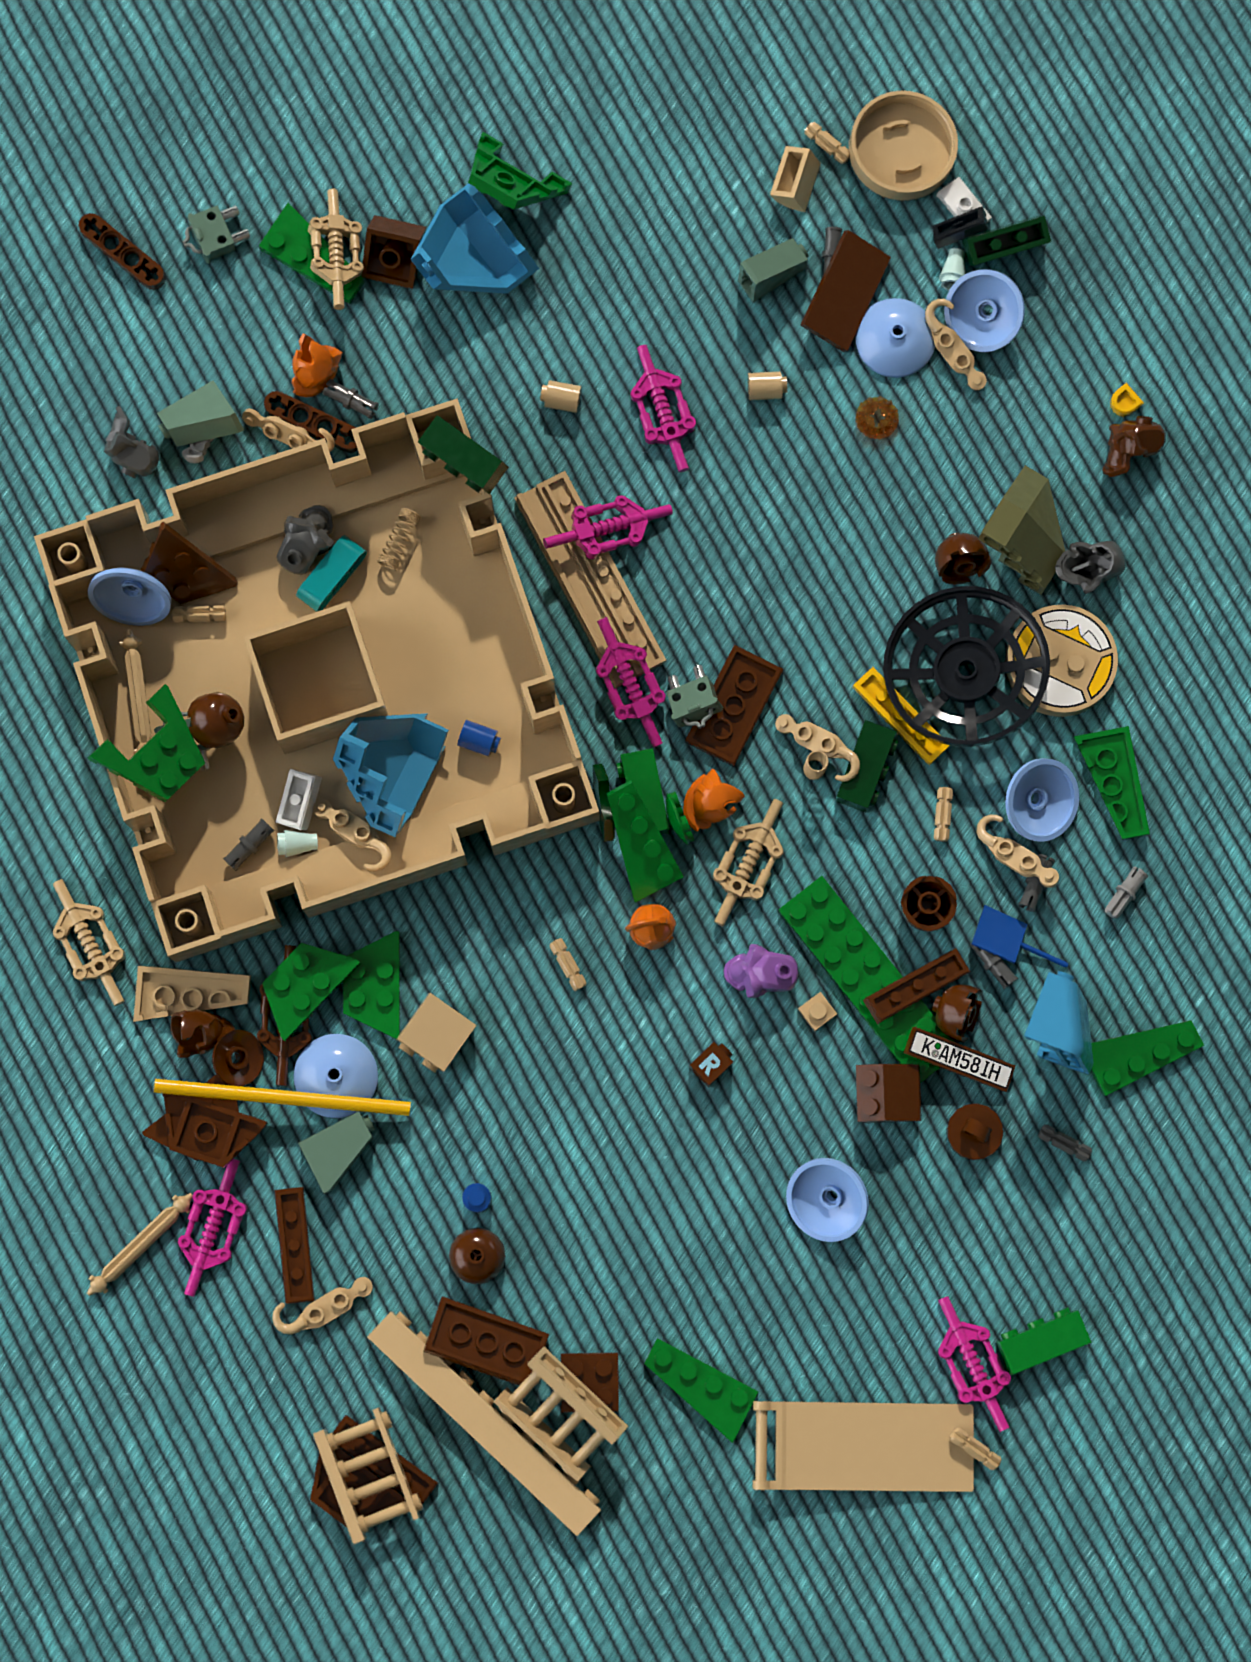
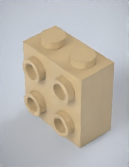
M428 993L396 1040L401 1043L398 1048L411 1057L414 1053L422 1057L424 1060L421 1064L432 1072L436 1073L438 1069L444 1072L476 1027V1024L433 994Z

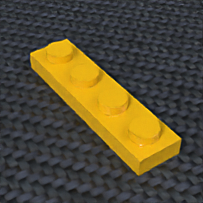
M874 667L853 685L852 688L928 765H931L950 746L924 737L912 729L900 717L892 705L886 690L884 677ZM896 691L899 701L906 712L912 718L916 717L919 713ZM928 722L923 725L927 730L940 735Z

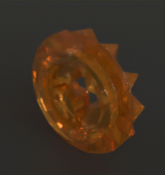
M882 396L869 397L860 403L856 411V425L861 433L869 438H886L897 428L899 422L898 409H896L891 400L884 399ZM880 408L881 416L885 417V419H880L877 427H875L874 418L870 417V414H875L876 410Z

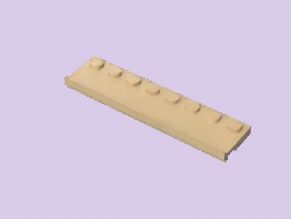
M566 471L537 484L536 487L523 494H518L514 498L599 660H601L608 645L597 621L607 617L618 642L641 647L646 650L647 656L645 660L650 670L666 663L664 654L609 552L598 554L595 559H588L585 552L576 545L575 541L548 549L544 547L543 538L572 530V512L576 506H584ZM587 517L590 524L593 523L591 518ZM600 536L595 538L598 544L603 543ZM627 660V663L631 665L630 670L634 672L633 677L636 676L637 678L645 674L639 661ZM614 666L608 675L615 689L623 685V679L620 680L619 677L620 672L617 673L616 671L617 666Z

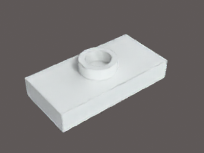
M960 177L953 180L937 193L938 198L954 217L982 207L981 203ZM985 210V212H986V219H987V223H988V222L991 221L992 217H991V216L989 215V213Z

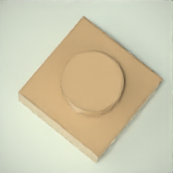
M821 992L798 1008V1011L814 1032L837 1015Z

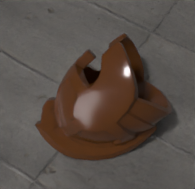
M183 1010L173 1013L170 1021L172 1037L179 1044L177 1048V1056L179 1058H188L195 1054L208 1053L224 1034L235 1030L228 1019L201 1010Z

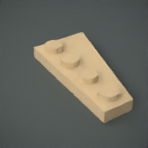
M140 965L137 972L133 1022L172 1016L173 1013L183 1010L204 1011L248 1004L251 975Z

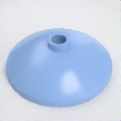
M989 269L969 272L953 284L946 297V300H949L954 305V309L944 306L946 325L958 334L970 350L989 352L1000 349L1010 343L1022 327L1025 315L1023 296L1015 282L1001 272ZM986 305L992 306V314H986Z
M900 298L885 299L869 307L855 334L856 348L862 361L871 370L886 377H906L918 372L929 362L935 349L931 329L925 320V310L914 302ZM898 328L902 331V334L895 335L893 330Z
M121 567L102 571L92 578L88 587V598L94 608L107 618L119 623L134 626L155 624L163 620L169 614L171 608V596L165 586L152 575L137 569Z
M1048 758L1035 759L1023 765L1011 779L1006 793V813L1010 824L1022 837L1038 842L1049 841L1063 834L1073 822L1079 805V788L1070 769L1063 763Z
M329 1034L313 1040L300 1053L294 1068V1085L297 1092L372 1098L378 1084V1068L370 1050L361 1041L344 1034ZM333 1069L339 1071V1077L335 1080L329 1077V1073ZM307 1107L314 1113L327 1118H344L358 1112Z
M831 1158L810 1160L793 1173L787 1186L786 1201L792 1219L803 1232L817 1240L836 1242L847 1239L860 1229L867 1217L869 1199L866 1187L860 1176L850 1166L839 1160ZM830 1191H835L837 1198H833Z

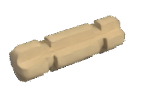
M811 122L804 131L805 135L811 140L815 139V143L829 155H834V159L840 164H845L850 158L849 150L845 146L841 147V143L827 131H822V127L816 122Z
M214 605L213 608H210V606H187V609H184L183 606H174L172 608V620L175 623L185 622V620H188V622H210L211 619H214L215 622L226 620V608L223 605Z
M939 787L937 790V800L939 802L936 803L935 825L937 828L934 829V840L945 842L949 840L950 829L948 827L951 823L952 803L950 801H952L953 797L952 788Z
M559 938L551 942L550 949L554 955H557L556 960L566 978L570 979L569 983L572 989L577 991L585 987L586 980L582 974H579L580 970L571 953L566 950L567 946L563 939Z
M956 1427L949 1437L951 1442L961 1446L962 1450L976 1460L983 1461V1465L990 1470H995L999 1466L1001 1457L996 1453L989 1452V1448L974 1437L968 1436V1433L963 1429Z

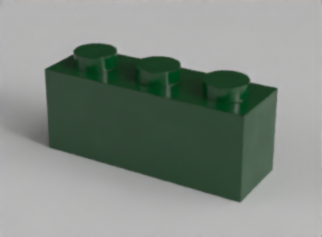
M1043 215L962 239L967 263L973 266L1051 242L1047 222Z
M436 415L418 441L425 448L422 451L424 455L434 462L438 458L446 463L444 469L456 478L459 474H462L468 479L465 484L477 493L483 489L490 494L509 468L499 458L438 415Z
M867 720L864 721L853 750L860 760L859 772L854 779L841 782L835 799L836 802L865 813L869 806H875L880 793L875 790L878 780L884 782L889 766L884 765L888 755H894L898 741L894 739L896 731ZM850 762L844 775L848 774L851 770Z

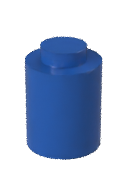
M466 720L457 746L489 757L491 752H497L501 737L497 736L498 731Z
M474 1183L464 1190L462 1200L467 1209L474 1213H481L490 1207L492 1195L486 1186Z

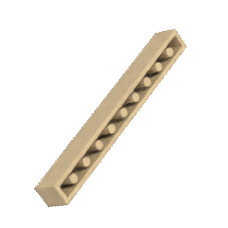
M393 1311L390 1312L367 1338L578 1536L600 1512L601 1508L597 1505L600 1500L589 1489L584 1493L576 1485L578 1482L572 1476L567 1475L565 1472L563 1473L555 1465L557 1462L546 1451L542 1453L534 1446L536 1442L525 1431L521 1433L513 1426L515 1422L509 1416L504 1415L502 1412L499 1413L492 1406L494 1399L484 1390L479 1394L471 1386L474 1381L463 1370L458 1374L451 1367L453 1362L423 1352L428 1337L422 1331L416 1334L409 1327L412 1322L402 1312L399 1311L397 1315Z

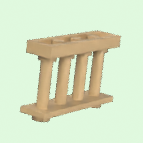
M543 1347L527 1364L533 1372L514 1392L506 1387L493 1402L504 1415L509 1416L562 1467L567 1475L572 1476L578 1482L591 1467L585 1461L604 1440H607L612 1445L622 1435L628 1425L552 1353ZM542 1379L554 1392L533 1412L522 1400ZM563 1399L575 1412L554 1432L543 1420ZM584 1419L596 1429V1432L575 1452L564 1440Z
M380 1407L373 1410L375 1419L335 1435L333 1432L328 1434L327 1429L313 1433L353 1544L367 1538L365 1533L369 1531L370 1527L411 1512L413 1520L421 1517L419 1511L423 1510L418 1494H412L389 1433L388 1429L392 1428L390 1417L387 1411L382 1412ZM380 1429L386 1446L346 1462L343 1460L338 1461L334 1450L339 1449V1445ZM390 1457L396 1472L395 1474L355 1490L353 1487L348 1489L345 1477L349 1476L348 1473ZM396 1485H401L406 1501L366 1517L364 1515L358 1516L355 1505L359 1504V1500Z

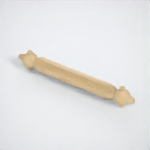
M127 629L126 636L123 641H119V645L127 650L124 656L134 735L139 743L137 749H133L135 754L151 739L152 735L148 706L145 703L147 698L141 655L137 651L138 646L142 645V639H138L134 636L131 629Z
M191 1193L185 1196L174 1195L172 1197L174 1200L173 1206L165 1208L103 1268L101 1276L94 1277L91 1275L89 1277L91 1282L87 1294L91 1296L95 1293H107L108 1282L116 1280L177 1221L180 1213H190L191 1209L189 1207L193 1195Z

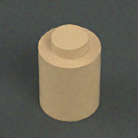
M781 371L748 373L749 400L782 399V393H787V377H782Z
M549 380L548 385L542 386L540 401L545 402L544 407L577 413L581 386Z

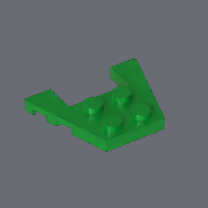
M484 132L481 134L468 183L476 187L479 192L488 194L497 199L503 206L515 210L567 194L570 191L572 183L554 172H551L540 182L498 158L497 155L501 152L504 144Z
M166 684L145 702L165 725L129 760L108 739L87 757L91 762L109 769V772L116 776H122L131 781L134 786L163 802L167 801L205 764L183 715Z

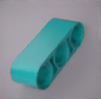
M343 535L302 583L296 593V597L316 612L323 610L362 563L367 551L349 537Z

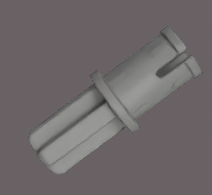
M1133 867L1123 883L1116 887L1117 892L1105 908L1107 915L1114 919L1119 918L1129 902L1136 899L1135 894L1148 878V875L1142 869Z

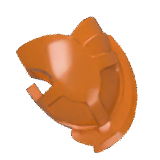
M302 334L299 339L300 350H296L292 360L295 377L292 378L291 382L294 394L301 397H313L321 393L324 387H328L326 383L330 379H334L343 352L329 345H320L310 336Z
M712 768L707 775L703 774L697 778L688 789L684 799L683 813L690 827L698 832L699 829H708L711 827V823L720 822L737 811L734 806L729 811H727L725 806L729 803H739L745 796L736 787L722 783L718 773Z
M646 904L636 909L625 930L630 933L632 939L639 946L649 950H657L673 940L674 937L672 935L675 930L676 920L672 913L664 906Z

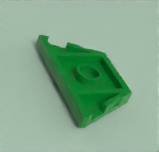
M394 931L347 955L357 959L360 965L343 981V1014L397 1039L400 1035V932Z
M300 943L262 984L280 1036L285 1042L360 965V962L348 956Z

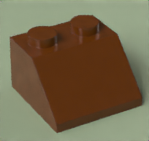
M374 215L366 231L362 262L364 269L361 277L413 289L418 269L411 261V258L426 232V227Z
M919 1064L856 1065L858 1122L891 1123L922 1121Z

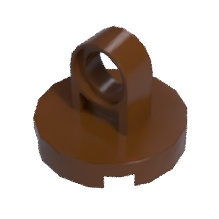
M978 1103L967 1104L957 1109L949 1118L946 1134L954 1152L963 1158L977 1160L984 1159L997 1150L1002 1141L1003 1127L997 1113L988 1106Z

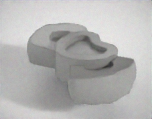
M214 439L191 443L190 447L182 451L184 459L189 463L202 462L204 455L207 453V448L211 445L210 442Z

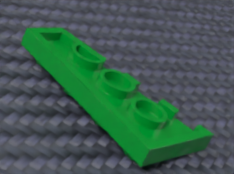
M287 203L259 244V249L333 294V285L327 283L310 269L311 261L314 258V249L311 247V235L308 233L309 223ZM321 236L322 247L320 249V257L329 264L328 242ZM344 259V265H348V262ZM361 276L343 286L345 302L350 304L364 284V279Z
M1129 726L1074 736L1075 742L1121 839L1127 840L1150 835Z
M630 780L608 792L607 797L632 895L636 903L684 876L633 782Z
M1191 1020L1093 1042L1091 1044L1094 1064L1091 1073L1103 1095L1107 1096L1204 1046V1043Z
M657 1338L644 1364L733 1443L758 1391Z

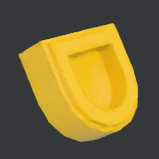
M1127 382L1115 391L1110 400L1112 411L1122 417L1131 415L1144 404Z

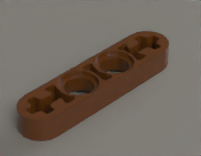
M88 213L81 217L78 226L86 240L149 290H157L164 285L165 273L158 263L100 216ZM88 223L95 224L102 233L99 237L92 229L88 231L86 225ZM111 237L119 240L118 247L113 250L105 247L106 240ZM129 254H137L140 257L138 264L135 266L126 265L125 259ZM144 266L150 273L157 274L158 279L156 281L154 279L149 280L147 274L142 270Z
M279 391L269 393L264 400V407L269 416H277L294 426L302 427L310 436L319 440L325 438L317 429L318 425L323 421H328L333 425V429L330 432L333 438L337 435L338 427H341L340 433L346 437L352 434L351 429L356 428ZM280 399L282 406L289 409L288 417H285L286 411L280 407L273 410L271 402H277ZM298 410H305L309 414L308 419L303 423H298L293 419L295 412ZM337 435V439L334 440V447L347 453L357 451L354 442L346 445L345 439Z

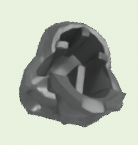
M118 406L115 408L117 412L115 413L111 431L105 439L107 443L104 452L111 457L114 463L122 466L120 472L134 479L137 474L147 477L157 468L159 462L158 450L153 445H146L144 440H135L136 436L127 433L130 420L123 409Z
M314 505L303 510L299 514V518L287 517L284 523L285 537L276 557L277 562L287 571L298 575L306 574L317 556L324 554L332 548L334 541L328 535L333 531V520L330 511L326 507Z
M1103 541L1092 545L1085 542H1075L1070 544V550H1066L1060 556L1055 566L1056 573L1061 580L1069 584L1080 585L1083 592L1089 594L1101 583L1121 575L1125 570L1126 563L1121 548L1114 541Z

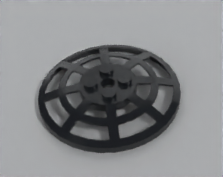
M959 586L930 594L915 603L903 614L894 626L887 641L883 673L886 690L892 705L900 717L912 729L924 737L941 744L956 747H974L990 744L1007 737L1017 731L1032 717L1040 706L1047 690L1050 677V655L1048 644L1040 625L1022 604L1008 595L993 589L978 586ZM967 598L989 600L1011 611L1000 624L985 616L968 614ZM956 599L957 615L937 622L928 630L915 619L922 612L936 604ZM1019 618L1026 623L1033 633L1041 656L1024 659L1018 641L1010 632V629ZM969 624L983 625L994 630V632L985 642L979 638L970 637ZM953 625H958L959 638L953 639L944 645L934 637L940 631ZM908 627L919 638L911 654L909 669L892 668L896 646L901 635ZM1003 638L1012 648L1015 661L999 662L994 649ZM927 645L937 653L934 668L918 669L920 655ZM963 664H971L974 666L975 671L970 676H964L959 672V668ZM1042 667L1038 692L1030 707L1026 709L1015 701L1023 686L1025 670ZM1017 672L1015 684L1011 693L1007 696L996 687L1000 674ZM935 679L941 692L929 702L923 694L918 680ZM893 680H910L914 695L924 707L916 717L912 718L899 701ZM990 696L1000 704L992 711L976 716L975 702ZM951 699L964 703L965 717L953 716L939 709ZM1006 710L1019 717L1013 725L1005 730L978 739L977 724L993 720ZM932 716L947 723L965 725L966 740L940 736L927 730L923 725Z

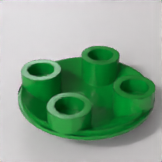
M675 791L667 793L666 813L669 822L678 837L689 845L695 839L681 808L680 801Z

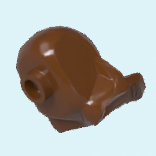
M1137 416L1136 421H1123L1120 424L1110 425L1109 430L1111 434L1108 441L1110 448L1107 462L1102 470L1103 475L1115 477L1128 472L1132 456L1143 455V457H1149L1159 453L1166 441V433L1162 425L1153 422V418L1147 416Z

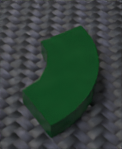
M595 764L592 765L593 785L600 815L599 825L604 842L614 841L615 825L607 793L610 792L609 779L604 765Z

